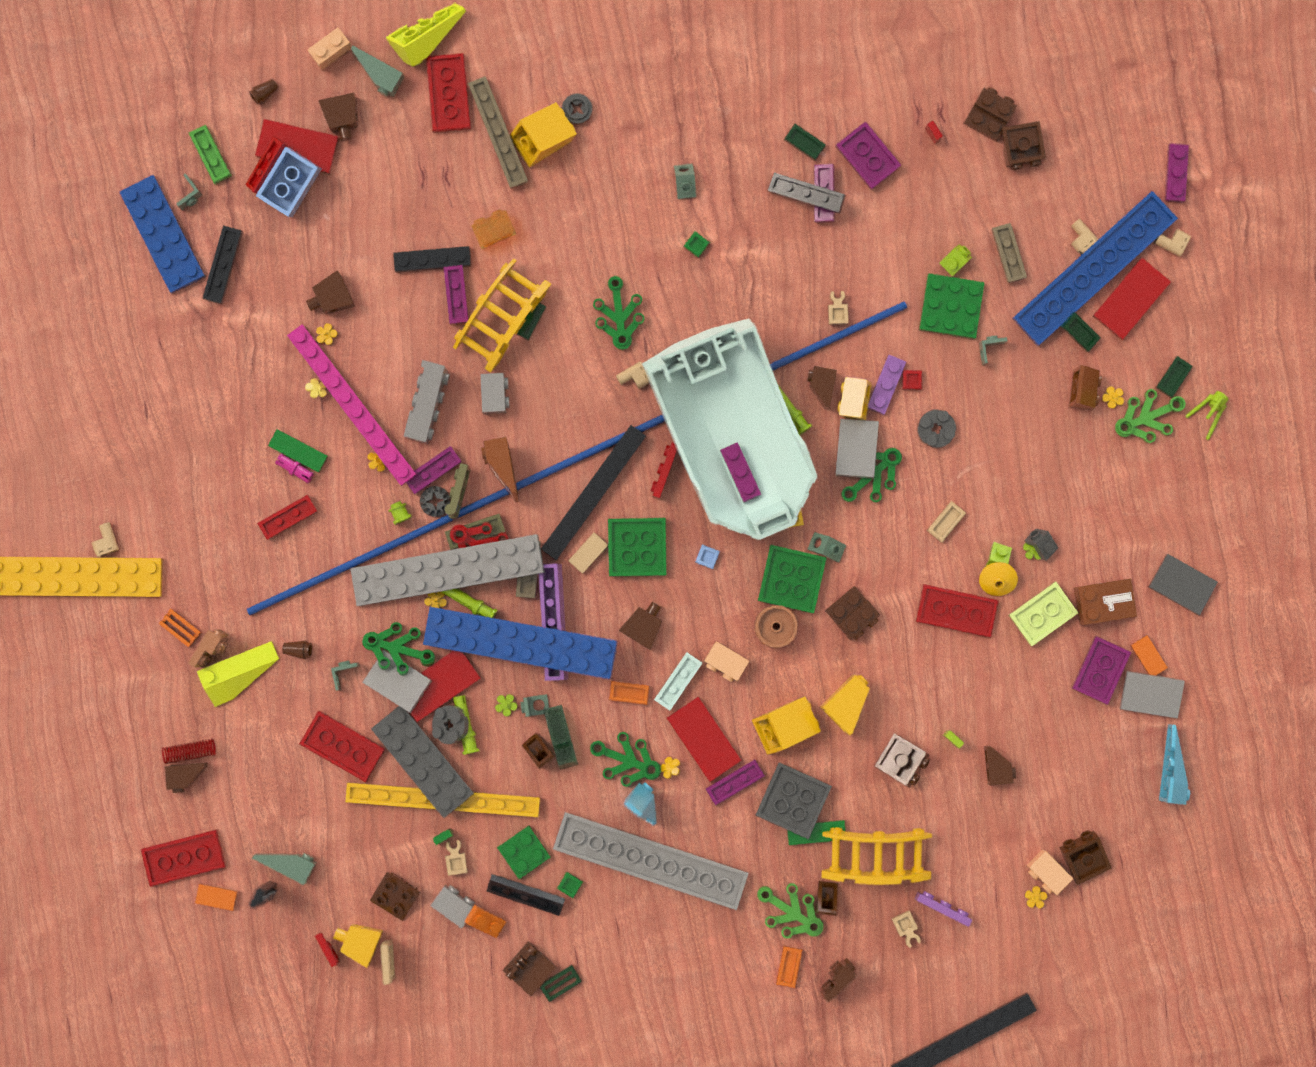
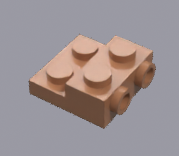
M220 629L208 630L188 664L194 668L206 666L212 657L210 654L219 655V653L225 651L228 643H226L228 634Z

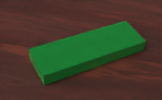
M276 429L268 444L269 447L320 473L328 458L322 452Z
M845 820L815 823L809 839H805L787 830L788 845L832 841V838L822 836L823 832L830 831L833 827L842 828V831H846Z

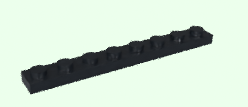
M632 425L629 426L541 548L544 552L555 560L558 559L646 435Z
M1026 992L891 1064V1067H933L1037 1010Z

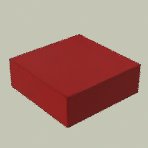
M934 121L926 125L925 130L933 143H938L943 135Z
M903 370L902 390H922V370Z

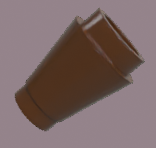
M271 79L252 87L249 94L257 105L263 104L279 87Z
M307 640L284 643L282 652L283 654L305 660L312 655V643L307 642Z

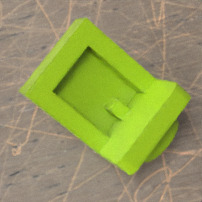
M959 244L940 264L953 277L972 256L968 248Z
M994 542L985 567L996 562L1008 564L1012 548Z

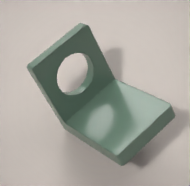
M693 164L675 165L677 198L696 197ZM688 169V171L681 172L679 170Z
M186 173L184 177L193 187L194 191L176 203L181 210L187 206L195 205L198 201L197 199L202 196Z
M989 336L986 337V340L979 343L982 366L988 363L985 346L1005 344L1007 337Z
M814 532L807 550L840 562L846 545L829 536ZM821 538V545L815 548L816 540Z
M349 660L338 663L339 667L331 668L336 691L341 690L337 671L359 667V663L350 664Z
M547 694L524 697V702H520L521 712L525 713L526 717L550 713ZM538 699L542 700L545 704L544 709L541 711H537L533 707L534 701Z

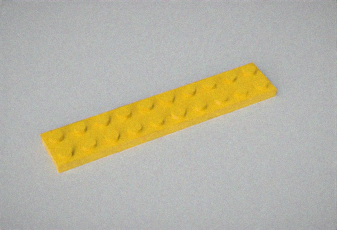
M0 557V596L162 597L163 559Z

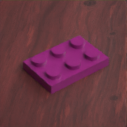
M866 121L835 146L871 190L901 167L898 160Z
M1095 636L1072 689L1108 705L1131 652Z

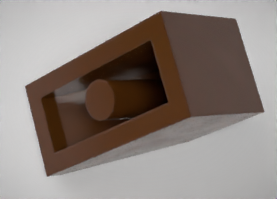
M814 366L813 370H809L807 381L810 382L811 390L824 409H829L837 370Z
M984 746L988 785L1014 783L1013 779H1016L1015 767H1012V764L991 746Z
M207 762L165 766L166 789H172L173 793L184 792V788H189L205 770Z

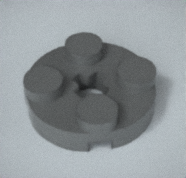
M944 410L928 411L919 420L917 426L918 437L924 444L932 448L944 447L955 437V421ZM934 424L941 426L942 429L939 430V434L935 431L932 432L931 429L934 427Z
M454 705L436 709L432 721V735L444 744L458 743L467 735L469 729V721L464 716L463 710ZM449 720L453 724V727L450 729L448 728Z

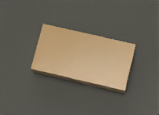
M951 501L927 529V532L942 543L966 512Z
M593 533L568 561L583 574L606 549L608 544Z

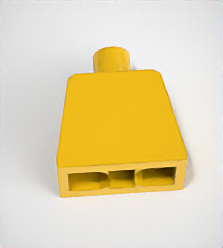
M352 924L348 932L337 928L333 939L343 942L340 950L343 954L367 968L383 931Z

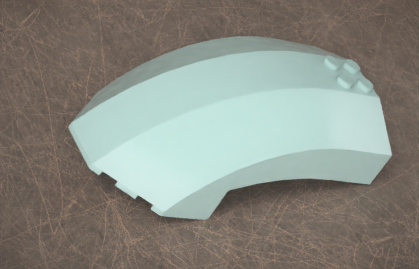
M745 319L708 329L671 345L642 364L665 423L709 521L738 533H744L757 540L795 525L798 519L797 515L808 498V492L812 484L817 479V473L807 446L799 436L786 407L756 326L752 321ZM737 442L761 492L760 496L745 503L742 501L720 452L721 449Z

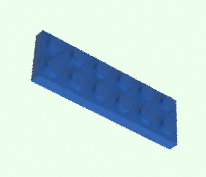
M154 175L119 191L171 294L206 277Z

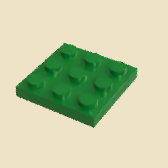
M928 273L919 330L976 339L985 282Z
M666 518L608 519L609 577L666 576Z
M770 545L758 601L814 614L827 557Z

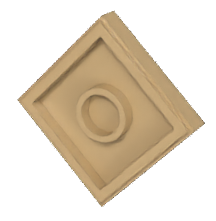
M385 940L381 944L383 985L391 984L395 979L393 941Z

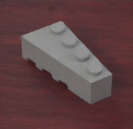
M422 360L421 367H424V372L418 376L417 388L419 390L413 396L412 407L414 408L413 411L410 410L404 437L428 444V441L432 440L435 430L432 429V426L438 420L440 411L437 408L439 403L442 404L445 393L442 391L444 385H447L449 382L450 374H447L448 370L445 366Z

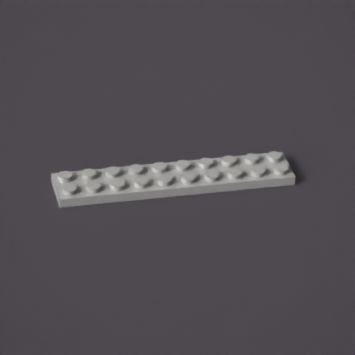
M538 534L350 568L357 606L545 573Z
M567 812L564 814L553 850L734 910L738 908L749 874L748 872Z

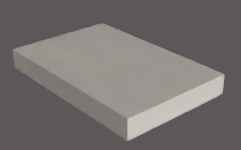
M840 419L836 476L874 479L879 421Z
M383 650L384 657L390 660L389 669L381 670L377 660L362 683L409 713H412L432 680L408 666L409 671L406 675H399L391 655ZM386 661L381 662L382 666H386L388 664V662ZM402 666L399 670L403 672L406 670V667Z
M1126 671L1120 709L1178 718L1185 681Z

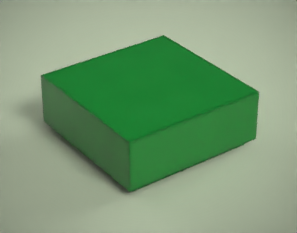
M694 231L683 247L699 258L710 242Z
M449 828L435 836L432 840L437 845L453 836L454 833Z
M566 872L557 889L574 898L583 881Z

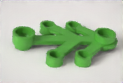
M1149 389L1145 392V402L1139 417L1133 420L1135 408L1140 405V400L1137 397L1129 398L1124 418L1119 419L1115 424L1116 433L1121 437H1128L1132 434L1142 438L1146 443L1154 442L1156 439L1154 432H1145L1136 428V426L1143 424L1159 430L1165 436L1170 435L1173 432L1172 425L1163 424L1152 419L1170 411H1182L1186 405L1182 397H1173L1169 404L1149 412L1153 400L1157 398V392L1154 389ZM1149 392L1154 394L1153 398L1148 397ZM1132 399L1136 400V406L1131 405ZM1174 401L1179 403L1178 408L1173 406ZM1122 424L1127 426L1126 431L1121 429ZM1165 426L1169 427V433L1164 432ZM1147 434L1152 435L1151 441L1147 440Z
M789 883L786 886L792 907L775 897L769 887L762 886L758 889L757 896L760 901L770 902L787 913L775 917L767 916L765 919L767 927L773 928L776 924L797 920L803 925L792 928L789 926L783 927L781 934L784 938L788 939L792 935L805 932L810 936H818L822 933L823 923L815 916L813 907L814 897L811 894H805L802 897V901L807 909V918L800 911L797 897L798 887L796 884ZM790 886H795L796 888L793 893L788 890ZM767 891L769 896L763 898L762 892ZM807 896L812 898L810 903L805 902ZM769 918L774 919L775 922L773 925L767 924V920ZM811 924H817V929L811 930ZM789 929L791 931L790 935L785 936L783 934L784 930Z

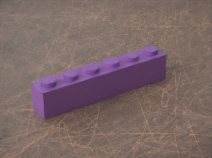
M543 564L545 573L539 574L542 627L566 631L562 564ZM544 667L545 681L568 679V671Z

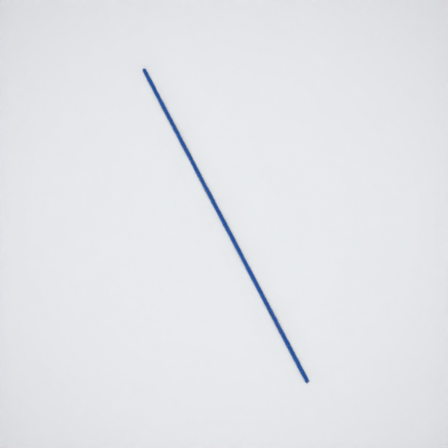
M903 301L771 363V369L774 371L906 309L907 305ZM660 415L635 428L640 432H644L665 422L663 415ZM625 432L516 482L517 490L616 445ZM504 488L460 509L458 518L505 497L509 493ZM448 515L251 606L247 608V612L249 615H253L455 519H450Z

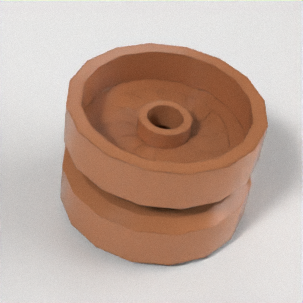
M777 605L763 609L758 614L754 624V631L759 641L773 648L788 645L794 640L798 628L795 615L789 609ZM774 623H778L780 625V627H778V630L773 629Z

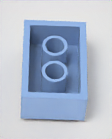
M285 147L256 194V197L286 216L293 217L322 168L291 148Z

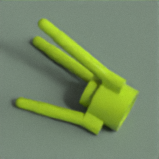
M1216 391L1214 395L1209 394L1204 401L1186 414L1185 417L1189 418L1210 402L1209 406L1212 409L1206 416V419H1210L1215 411H1218L1206 436V440H1209L1223 411L1227 407L1225 404L1229 399L1222 392Z

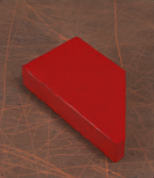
M321 932L314 937L332 968L340 962V959L331 943L326 941Z

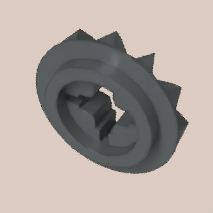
M571 94L563 102L562 109L565 116L573 124H582L592 114L591 101L583 94ZM572 104L577 107L582 104L581 111L583 114L579 112L573 114L574 108Z
M432 486L425 489L421 494L420 506L427 515L438 517L446 513L445 507L450 504L451 500L445 489ZM433 493H435L437 499L443 500L437 503L436 510L432 503H427L433 500Z

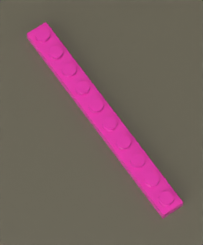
M301 324L287 335L398 483L403 486L414 478L417 474L304 325Z

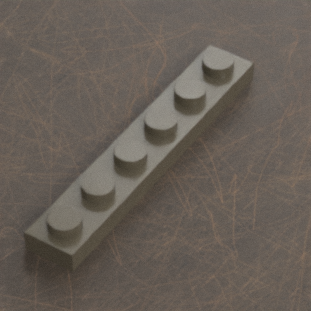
M486 76L469 82V88L510 189L528 183Z

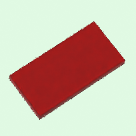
M464 53L428 56L426 63L433 133L471 129Z
M264 119L255 153L256 157H262L273 136L282 140L288 148H291L322 168L320 172L330 174L339 139L338 136Z
M1141 258L1095 312L1093 317L1119 339L1123 340L1171 281L1145 259Z
M923 584L915 622L991 638L999 600Z
M453 650L421 672L422 675L432 680V682L412 711V716L416 722L420 721L481 679L463 652Z
M699 697L667 717V720L709 782L741 761Z
M321 711L317 712L299 745L364 782H367L385 751L384 747Z
M217 829L140 849L149 887L226 867Z

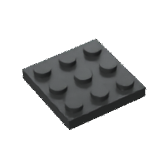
M779 762L755 816L805 839H809L832 786Z

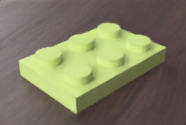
M1054 582L1010 613L1009 617L1029 645L1033 646L1078 614V612L1057 582Z

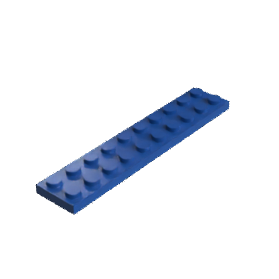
M1151 191L1012 319L1039 346L1073 312L1080 309L1178 218Z
M436 607L429 608L423 645L606 679H611L618 644L617 640Z

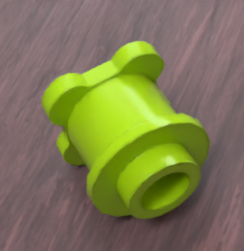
M401 501L390 505L391 509L388 510L392 513L395 525L412 518L411 514L407 512L406 503L402 504Z

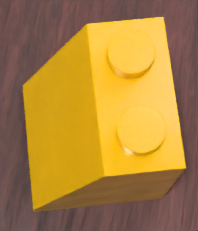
M556 102L521 119L510 134V138L530 168L569 144L577 133L574 126L566 118L563 109Z
M861 675L850 676L820 706L847 735L853 733L869 692V688L866 686L868 682Z
M805 696L752 719L767 755L784 750L821 732L819 722L814 717L811 704Z

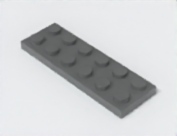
M398 706L371 728L444 819L474 795L441 752L402 707Z

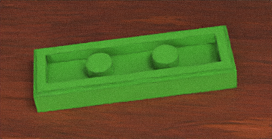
M204 125L189 132L213 183L217 184L231 177L232 175L207 126Z

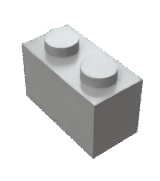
M504 373L480 374L482 413H506V408H510L509 397L505 396V389H509L508 378H505Z
M445 885L430 906L462 929L465 925L464 921L475 902L467 896L465 898L458 894L460 891L454 886L450 885L448 887Z

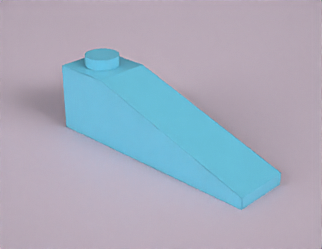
M1168 724L1159 801L1186 805V801H1189L1190 789H1188L1176 725Z
M639 782L624 800V805L637 816L654 826L657 823L655 798L652 793L654 789L646 782L643 785Z

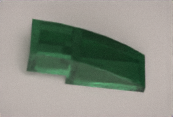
M559 705L543 710L559 769L579 765L563 706Z

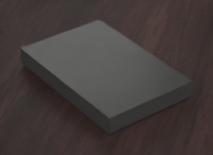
M1166 554L1148 588L1196 615H1200L1218 582L1173 556Z

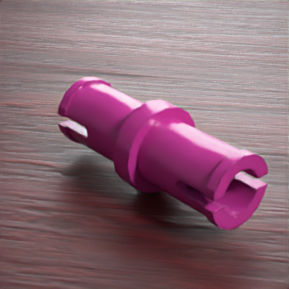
M282 453L278 456L275 464L287 470L291 476L295 475L307 484L312 480L310 477H313L314 473L302 467L299 462L292 461Z

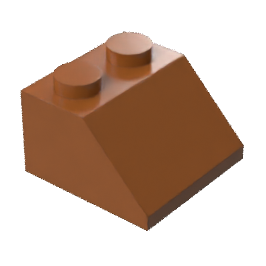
M1080 365L1073 370L1069 408L1093 410L1095 406H1098L1100 395H1097V390L1102 382V376H1099L1100 370L1085 365Z

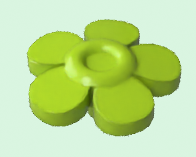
M1026 543L1023 545V549L1028 551L1025 554L1027 559H1032L1033 556L1036 560L1041 559L1032 545Z
M508 694L506 700L503 695L498 696L497 701L501 704L495 706L496 711L501 712L503 710V715L509 716L511 710L517 709V703L512 702L514 696Z

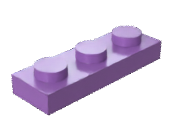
M888 355L869 400L868 409L885 415L906 361Z
M926 891L923 894L917 892L914 899L968 927L970 926L972 919L968 917L969 913L961 909L955 911L951 909V904L943 900L940 903L933 900L934 896Z

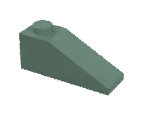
M352 46L351 50L378 89L377 91L386 97L388 95L394 97L404 79L403 73Z
M257 853L252 857V859L302 885L307 883L317 862L313 861L314 857L306 853L303 855Z

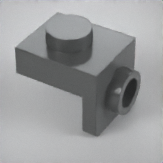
M1035 529L1025 539L1026 544L1032 545L1041 560L1047 561L1058 549L1049 531Z

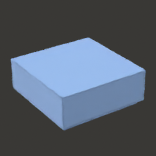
M702 545L695 563L713 569L720 551Z

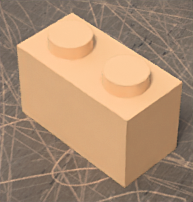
M336 28L309 48L308 52L319 68L324 70L350 51L352 47L341 30Z
M717 641L704 660L707 663V668L714 672L717 669L723 672L722 677L730 682L733 679L738 681L749 663L747 659Z
M1043 849L1026 865L1030 869L1028 873L1035 880L1039 878L1044 883L1042 887L1049 894L1053 892L1055 895H1058L1073 880Z

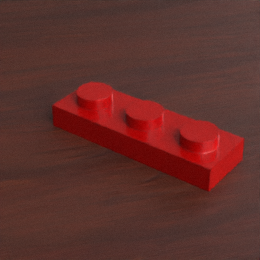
M273 136L245 184L256 194L284 148L288 147L275 136Z
M674 442L671 443V446H666L663 456H666L664 464L660 463L657 474H660L658 482L654 481L650 492H653L652 497L659 500L677 452Z
M306 495L257 524L266 540H269L318 511L309 495Z

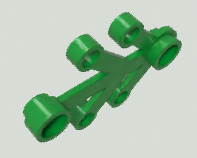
M613 276L608 280V288L613 292L615 312L608 308L600 298L594 300L593 307L614 321L617 325V331L607 325L606 319L603 317L597 318L595 325L613 338V344L617 349L625 350L631 345L632 333L645 320L642 313H636L633 316V322L625 330L624 322L634 309L641 305L642 297L639 294H634L631 297V302L622 311L620 290L623 288V281L620 277ZM614 280L619 282L617 287L612 286ZM639 297L640 302L634 303L633 298ZM598 301L602 303L600 308L595 306V303ZM636 316H641L642 321L637 322L635 320ZM603 320L605 323L604 326H598V321ZM625 337L626 341L624 343H620L619 338Z
M889 448L884 453L876 452V460L883 461L875 466L873 488L870 494V500L874 503L879 502L882 498L880 493L881 473L887 466V480L884 482V487L887 490H893L896 487L895 467L902 460V454L896 448ZM890 454L895 455L894 461L889 460ZM862 478L852 487H845L841 492L842 499L846 502H852L856 499L857 492L872 479ZM888 481L893 482L892 488L887 486ZM846 491L852 493L851 498L845 496ZM874 493H877L879 495L878 500H874L872 498V495Z
M394 622L389 629L379 634L369 632L362 639L364 648L373 651L381 670L389 669L390 660L384 657L380 648L388 650L397 666L398 674L402 676L408 673L409 668L402 661L399 654L420 659L421 664L426 667L433 665L435 662V654L431 650L419 651L402 646L420 638V630L416 627L411 628L408 634L392 642L384 641L392 635L401 634L402 625ZM395 626L400 628L398 631L393 630ZM416 631L418 635L412 636L411 633ZM374 638L375 642L369 643V639ZM429 654L431 657L425 659L424 655ZM386 661L388 662V664L386 666H382L381 662ZM402 666L406 667V670L403 672L399 670Z
M620 732L617 736V740L622 744L626 755L606 748L605 744L601 741H594L590 746V751L594 756L605 755L622 762V764L613 768H605L603 771L605 779H612L614 775L632 767L641 770L630 776L623 775L621 777V784L625 787L644 777L654 780L661 773L659 763L651 760L646 749V741L643 739H638L635 742V747L637 750H640L644 763L636 760L626 732ZM621 734H625L627 736V739L625 741H621L619 739V736ZM639 741L645 744L641 749L637 747ZM595 745H600L602 750L596 752L594 750ZM650 766L655 768V772L652 774L648 772ZM606 770L612 771L611 777L605 776ZM628 777L630 783L624 784L623 778Z

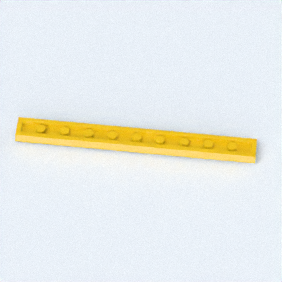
M347 783L345 802L436 809L419 788ZM473 792L474 795L454 810L539 817L540 797Z

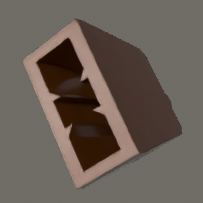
M349 93L319 100L331 132H339L341 141L352 139L350 129L358 127L357 98L355 94Z
M335 271L312 288L316 296L306 301L310 311L321 307L325 314L355 307L339 271Z
M651 602L646 611L639 607L619 631L650 650L662 623L656 617L662 607L654 602Z

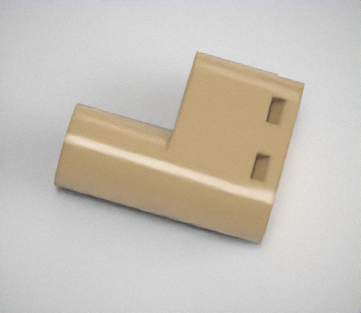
M1080 219L1071 225L1079 235L1071 245L1082 255L1099 239Z
M1176 229L1171 239L1161 234L1157 237L1154 244L1181 256L1191 236Z
M641 361L616 375L621 385L632 379L638 389L649 384Z
M110 522L99 525L103 538L92 542L97 557L118 551L119 547Z

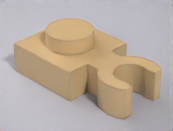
M834 291L830 293V300L833 302V305H828L829 325L848 324V304H842L845 298L844 291H841V298L839 299L834 297Z
M457 840L456 848H451L450 841L447 842L446 848L451 854L445 856L448 876L467 873L465 853L459 854L461 841Z
M909 910L891 918L899 936L906 935L905 943L909 948L912 947L910 944L911 938H916V941L921 943L920 937L913 932L918 928Z

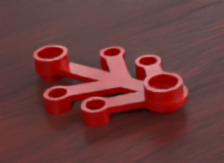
M484 522L481 526L466 528L464 525L458 524L453 526L450 531L451 540L458 543L459 548H465L466 543L470 546L497 542L500 541V536H505L506 540H508V535L505 532H500L497 536L479 540L471 537L480 533L490 534L492 525L489 522ZM483 526H489L490 530L484 531ZM462 531L463 535L457 536L456 532Z

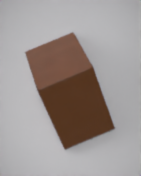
M537 733L522 744L539 769L555 757V754Z
M819 881L815 907L816 913L837 916L838 883Z

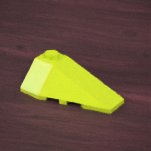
M456 3L435 12L432 18L417 20L418 24L410 28L407 25L399 28L387 36L386 39L403 62L412 67L419 65L422 60L431 54L466 10Z
M271 641L197 671V674L213 705L217 707L236 698L239 693L278 661L279 657Z

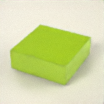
M950 730L943 734L956 748L960 749L964 744Z

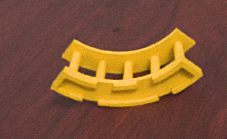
M514 258L509 264L505 263L502 266L501 274L486 294L479 296L476 301L478 305L464 328L460 329L454 337L456 342L453 348L457 349L463 342L484 356L486 361H488L484 369L490 373L500 363L510 346L511 338L514 334L517 335L525 323L526 316L530 311L533 312L551 286V283L546 280L541 285H535L514 271L513 267L517 261ZM509 276L532 291L531 294L533 295L530 299H524L503 285L502 282ZM496 290H499L521 305L520 308L522 309L517 317L515 315L511 316L489 301ZM484 307L508 322L510 327L505 334L500 335L477 319ZM472 326L496 341L498 346L494 352L488 351L467 336Z
M833 827L830 831L823 832L822 834L824 837L832 838V865L830 868L822 870V878L840 882H844L845 878L855 879L857 884L876 885L901 884L902 880L911 879V883L931 879V871L923 870L922 840L932 838V833L924 832V829L915 828L911 832L893 834L875 831L873 834L842 831V828ZM840 840L852 841V869L850 870L842 869L839 866ZM914 841V866L912 869L904 870V842ZM860 842H875L874 870L872 872L861 871ZM896 842V869L884 872L882 870L883 843Z

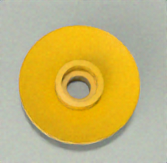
M1003 562L987 565L979 576L980 587L984 592L992 596L1009 594L1014 590L1018 582L1015 569Z

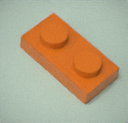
M476 905L473 906L464 921L466 924L494 938L498 937L506 923L504 919Z

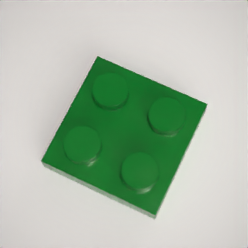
M529 825L497 847L518 879L551 858Z

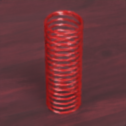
M211 738V741L208 739V742L205 739V743L204 740H202V743L199 740V744L196 741V745L195 742H190V744L184 743L183 745L178 744L177 746L172 745L168 748H162V758L165 764L216 755L213 738Z

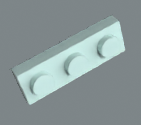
M686 652L654 700L668 710H671L702 665V662Z

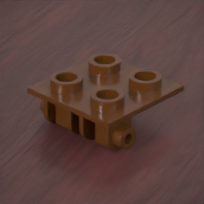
M386 872L370 901L403 921L420 892L417 887L414 888L408 885L407 881L406 883L403 882L402 878L400 880L392 872L391 874Z
M528 941L502 971L529 996H532L557 967Z

